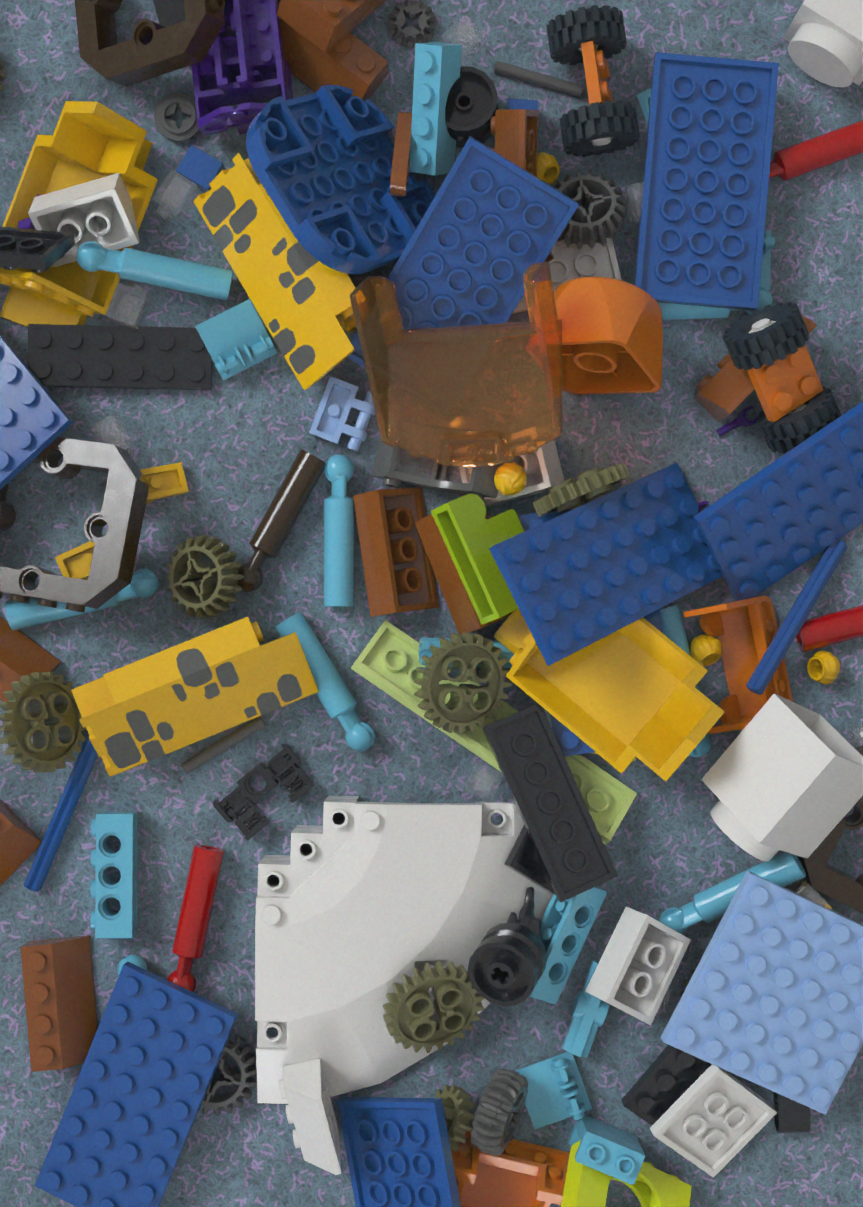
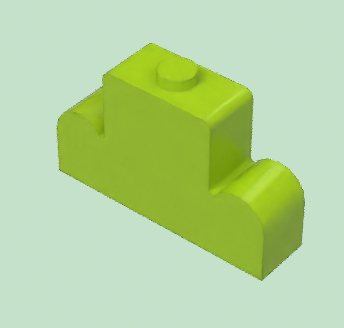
M472 493L431 510L481 625L519 609L489 550L494 545L524 532L515 510L510 509L490 519H485V503L478 495Z

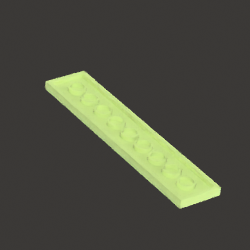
M385 620L354 662L351 669L432 724L433 720L431 721L424 717L427 710H422L417 706L423 699L414 696V693L421 689V686L414 683V680L422 678L423 675L416 668L425 667V665L419 663V642ZM448 666L447 673L452 670L453 666ZM441 680L439 682V685L451 683L453 685L459 686V684H461L459 682H452L449 680ZM467 680V682H465L466 684L481 686L478 683L472 682L470 680ZM450 693L445 697V704L450 700ZM478 693L473 697V704L478 699ZM500 699L499 703L502 705L503 710L494 709L492 712L496 719L491 720L486 717V726L519 711ZM475 724L474 733L465 729L463 734L456 733L454 730L452 733L443 730V727L438 728L501 772L482 727ZM581 754L566 756L565 759L603 843L607 844L614 836L637 793Z

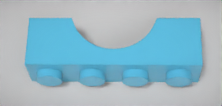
M442 42L415 44L409 172L436 176L449 173L455 163L456 140L448 133L445 121V107L452 85L460 78L462 45Z

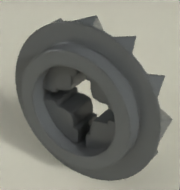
M405 0L400 4L396 3L394 9L389 13V33L393 40L403 47L415 48L416 43L428 42L434 35L436 17L432 12L431 6H427L421 0ZM405 14L412 19L420 17L417 20L419 31L413 26L404 28L407 24Z
M172 93L165 96L158 103L155 109L154 120L159 132L168 140H175L180 143L189 138L193 139L199 130L195 99L185 93ZM178 107L182 111L183 116H188L187 119L182 120L180 129L175 120H170L171 117H176Z

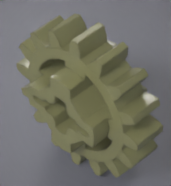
M444 1085L443 1091L440 1089L436 1090V1098H442L450 1148L452 1151L457 1152L459 1149L458 1143H465L466 1141L465 1132H469L472 1129L470 1123L474 1118V1114H471L470 1110L473 1108L474 1102L469 1101L471 1094L465 1092V1089L455 1085Z

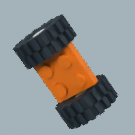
M593 5L591 8L585 9V7H580L577 11L569 10L565 12V15L559 14L555 16V19H551L549 25H547L551 59L555 63L560 62L563 65L570 63V65L584 64L590 105L580 106L578 110L572 109L568 111L569 114H563L562 118H560L564 152L577 157L580 155L587 157L593 154L614 153L615 150L621 151L626 149V146H633L640 138L636 106L632 105L631 102L623 103V101H616L614 103L613 92L611 89L609 90L606 80L611 77L607 59L613 57L612 54L621 53V50L625 49L627 45L622 11H618L616 7L610 8L607 5L598 8V5Z
M780 302L772 307L771 304L764 306L762 310L758 311L756 309L752 311V314L740 317L739 322H733L730 325L731 328H727L724 331L723 340L734 366L737 369L743 368L747 370L764 410L759 414L758 423L771 451H778L784 454L787 450H792L841 416L831 389H826L825 386L821 385L805 345V341L809 339V333L797 304L786 302L783 305Z

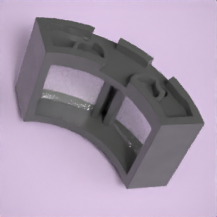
M403 404L386 405L372 477L383 479L382 484L389 487L400 488L401 484L460 495L472 493L478 495L483 502L485 497L497 498L498 490L495 487L494 476L497 468L504 464L511 425L488 418L457 416V420L443 417L438 419L439 413Z

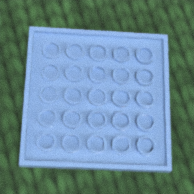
M747 870L660 1038L664 1043L826 1115L863 1045V924Z

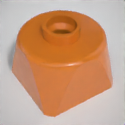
M597 276L571 279L562 283L554 290L526 347V351L563 391L570 394L657 392L661 389L662 311L657 301L649 293L628 282Z

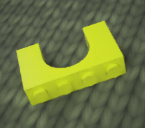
M581 1140L571 1145L561 1207H605L610 1180H617L627 1185L635 1193L642 1207L690 1206L692 1186L681 1181L679 1177L658 1170L651 1163L643 1162L635 1183L631 1185L576 1162L575 1155Z

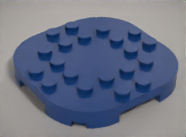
M323 85L316 93L286 101L281 96L276 97L266 104L250 123L246 134V148L254 172L295 238L315 259L336 271L347 274H363L398 261L435 196L427 179L417 182L411 172L408 175L406 196L390 195L391 168L394 144L388 136V133L394 128L390 120L369 99L364 102L361 98L352 96V89L339 85Z

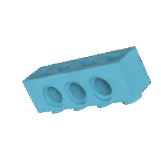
M101 811L96 814V819L91 821V836L96 837V849H92L91 867L95 868V880L91 882L90 894L91 898L95 899V911L91 912L90 927L91 930H95V938H133L138 933V811ZM110 835L119 838L121 842L119 851H113L108 847L107 840ZM110 866L116 867L120 871L121 878L118 882L109 879L107 870ZM108 898H116L120 902L121 908L119 912L109 910L107 906Z
M596 886L563 902H559L555 894L552 895L541 919V939L547 954L546 969L529 995L530 997L556 1005L607 891Z

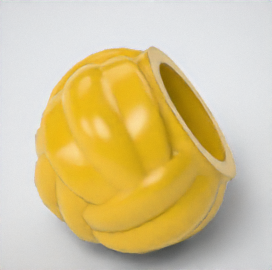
M541 152L538 154L537 177L551 185L559 176L560 166L553 155Z
M515 462L504 463L495 472V487L503 495H516L526 487L527 474L523 467Z
M699 635L691 642V657L703 667L712 665L722 656V643L711 635Z
M818 651L809 659L807 671L809 676L817 683L828 685L837 679L840 673V662L832 653Z

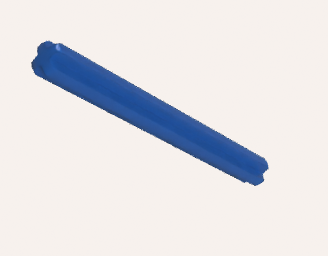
M835 539L831 545L827 546L747 682L746 687L752 693L761 695L765 691L845 554L847 545L844 541Z
M89 734L86 736V741H84L81 748L82 751L78 755L24 883V886L29 890L36 892L41 890L98 756L90 741Z

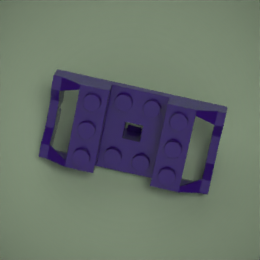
M224 0L225 23L204 61L191 65L198 129L205 136L222 133L231 127L249 125L268 104L253 103L254 101L272 99L279 96L284 101L293 99L290 65L284 58L280 17L277 16L278 3L281 0ZM226 26H231V31L236 30V36L227 37ZM239 104L236 109L230 106Z

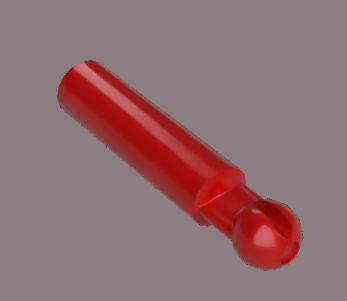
M863 120L776 151L773 161L770 162L769 179L778 176L783 181L863 153Z
M863 605L805 620L796 636L801 652L863 637Z
M195 844L193 847L172 952L179 957L177 969L167 978L168 981L191 992H194L196 988V979L191 972L193 960L203 956L224 854L223 849Z

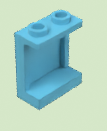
M587 1115L582 1119L576 1120L568 1138L570 1145L581 1140L575 1155L576 1162L633 1185L646 1156L637 1137Z

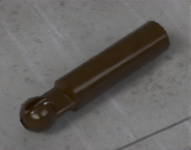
M302 449L297 454L249 542L254 550L249 562L243 563L237 569L238 574L244 576V578L238 580V585L244 592L254 591L261 585L263 575L260 568L266 558L277 557L327 464Z

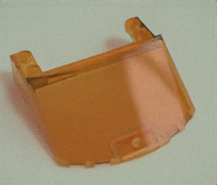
M549 262L534 263L524 272L523 285L529 322L404 330L396 296V286L392 281L383 276L366 277L350 294L383 443L392 448L396 445L410 452L409 456L417 459L423 456L437 460V464L480 467L507 463L515 457L527 453L528 455L538 451L541 446L561 435L562 319L558 320Z

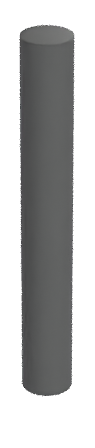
M500 61L496 62L494 69L496 74L580 98L584 85Z
M259 716L183 762L181 765L184 771L189 774L265 728L266 725Z

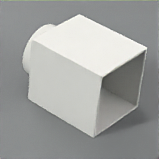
M804 0L783 39L790 42L788 53L791 59L806 74L824 84L843 88L850 86L854 82L860 86L863 82V0Z
M773 694L701 779L719 799V802L710 811L711 817L735 844L761 861L769 862L779 850L807 859L863 796V756L820 714L777 694Z

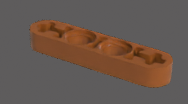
M398 112L390 179L391 196H406L412 124V113Z

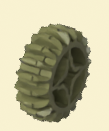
M208 535L189 537L186 539V542L177 544L178 551L170 553L173 562L165 564L170 569V573L163 577L170 581V585L165 589L173 592L170 601L178 602V610L186 611L187 615L191 617L197 616L200 619L217 617L221 615V612H226L230 609L229 603L238 601L234 592L243 590L238 585V580H241L244 576L238 574L237 569L243 564L234 561L238 553L229 551L230 544L221 542V539L218 537H208Z

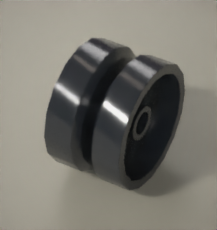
M461 66L460 78L452 85L446 101V127L450 136L456 140L457 147H464L470 136L481 143L492 135V116H496V110H499L498 94L494 82L485 72L474 67Z
M516 923L498 924L487 932L469 959L468 974L470 982L478 994L490 1003L500 1006L517 1005L529 997L546 969L547 954L545 946L537 934L526 926Z

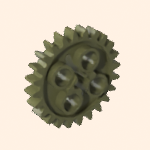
M625 462L606 469L605 467L590 469L578 474V481L575 477H571L561 482L560 485L549 490L550 493L534 501L533 506L538 517L556 510L558 512L573 510L586 504L585 498L588 502L600 498L614 490L613 486L628 479L631 475Z
M463 632L460 636L451 633L450 641L442 637L440 638V648L433 645L430 646L433 654L431 657L422 656V659L427 664L425 667L416 668L423 675L422 678L414 680V683L421 686V689L416 691L414 696L423 699L417 706L422 710H427L424 717L431 721L433 720L432 724L438 728L443 727V730L452 733L454 730L456 733L463 734L465 729L474 733L475 724L483 728L486 726V717L491 720L496 719L492 712L494 709L503 710L499 700L508 699L509 696L502 691L503 688L511 686V683L504 681V677L509 670L502 668L508 660L499 656L502 651L501 648L493 646V641L486 638L483 639L481 635L474 633L472 636L470 633ZM453 661V668L447 673L448 665ZM481 662L480 670L476 673V666ZM441 680H449L452 682H459L461 684H459V686L453 685L451 683L439 685V682ZM467 680H470L475 683H487L485 686H476L473 684H466L465 682H467ZM450 693V700L445 704V697ZM478 693V699L473 704V697Z
M33 672L31 675L20 676L21 681L11 683L13 690L3 692L8 701L0 702V707L4 710V713L0 714V720L3 721V725L0 726V732H4L5 735L0 739V744L9 745L5 755H15L13 764H22L23 770H33V773L55 772V769L65 768V762H73L74 756L72 753L82 751L77 743L86 741L85 736L81 734V731L86 730V727L83 728L79 721L82 716L72 691H70L73 682H63V675H53V672Z
M440 960L437 961L435 968H431L427 962L424 965V971L420 972L414 967V975L412 977L403 974L404 983L393 984L396 993H387L386 997L389 1003L383 1004L385 1010L383 1018L390 1036H393L396 1044L402 1042L404 1049H408L412 1045L414 1051L418 1052L424 1046L426 1052L430 1053L434 1045H437L439 1051L443 1049V1043L445 1042L453 1046V1038L457 1036L464 1039L463 1031L465 1029L473 1030L474 1027L471 1021L480 1020L477 1011L484 1010L481 1003L484 998L478 994L471 984L468 971L466 972L462 964L456 968L453 961H450L445 968ZM430 987H432V988H431V991H432V994H433V996H434V998H435V999L433 1000V1003H432V1000H431L430 994H429V988H430ZM434 1009H435V1013H436V1015H437V1017H438V1026H437V1027H436V1022H435L434 1017H433V1015H434Z

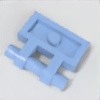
M330 376L309 434L336 445L339 444L342 434L350 437L347 449L358 452L361 443L365 442L368 433L366 429L370 418L376 414L377 407L375 405L379 395L368 391L364 401L356 399L359 391L358 386ZM351 409L360 411L355 427L346 424Z

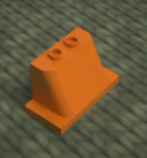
M471 1131L465 1132L466 1141L465 1143H458L459 1149L457 1152L451 1150L461 1207H550L551 1203L561 1206L569 1152L512 1139L503 1153L497 1156L490 1153L488 1155L473 1146L471 1143Z

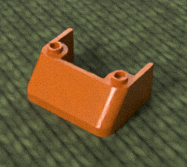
M764 595L683 612L684 618L700 615L699 623L701 629L708 636H717L722 643L721 657L729 696L723 697L718 706L724 711L720 717L722 723L713 726L708 734L743 730L773 694L793 702L784 658L763 694L757 695L752 693L746 687L747 682L778 631L774 606L768 596Z

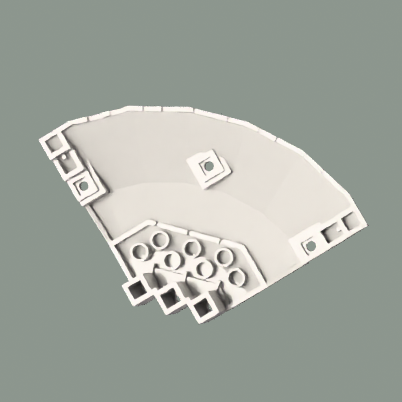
M328 795L324 801L323 826L297 825L291 832L290 855L264 856L258 864V892L255 916V1021H257L256 1069L258 1103L288 1104L287 1098H281L279 1090V1080L283 1079V1066L320 1058L330 1097L380 1084L438 1050L437 1045H434L430 1053H427L425 1047L422 1046L418 1052H415L412 1045L408 1049H404L402 1042L396 1044L393 1036H390L383 1018L385 1014L383 1004L389 1003L386 997L387 993H396L393 984L404 983L403 974L412 977L414 975L413 968L416 967L420 972L424 971V965L427 962L431 968H435L437 961L440 960L445 968L450 961H453L456 968L462 964L467 972L469 959L487 932L498 924L507 923L511 912H515L517 920L519 919V911L524 904L528 887L534 888V916L537 919L540 918L541 921L553 894L504 865L524 826L514 801H481L475 803L359 802V796ZM342 813L345 816V820H334V814ZM494 813L502 815L503 819L500 824H493L491 822V816ZM303 844L311 845L312 850L302 851ZM271 875L278 876L279 880L271 879ZM430 987V988H429V994H430V998H431L432 1003H433V1000H434L435 998H434V996H433V994H432V991H431V988H432V987ZM485 998L481 1001L484 1009L490 1004ZM434 1009V1015H433V1017H434V1020H435V1022H436V1027H437V1026H438V1017H437V1015H436V1013H435V1009ZM269 1027H275L278 1030L276 1037L268 1035L267 1029Z

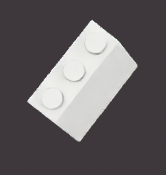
M120 173L34 197L28 212L36 230L73 233L75 246L57 260L53 267L77 261L78 247L87 241H95L104 248L112 250L139 244L140 241L132 200Z
M626 906L585 992L651 1025L691 939L652 917Z
M320 1058L283 1066V1079L279 1080V1090L281 1098H287L288 1105H286L288 1123H294L295 1129L292 1131L295 1148H301L304 1161L334 1175L342 1174L340 1132Z

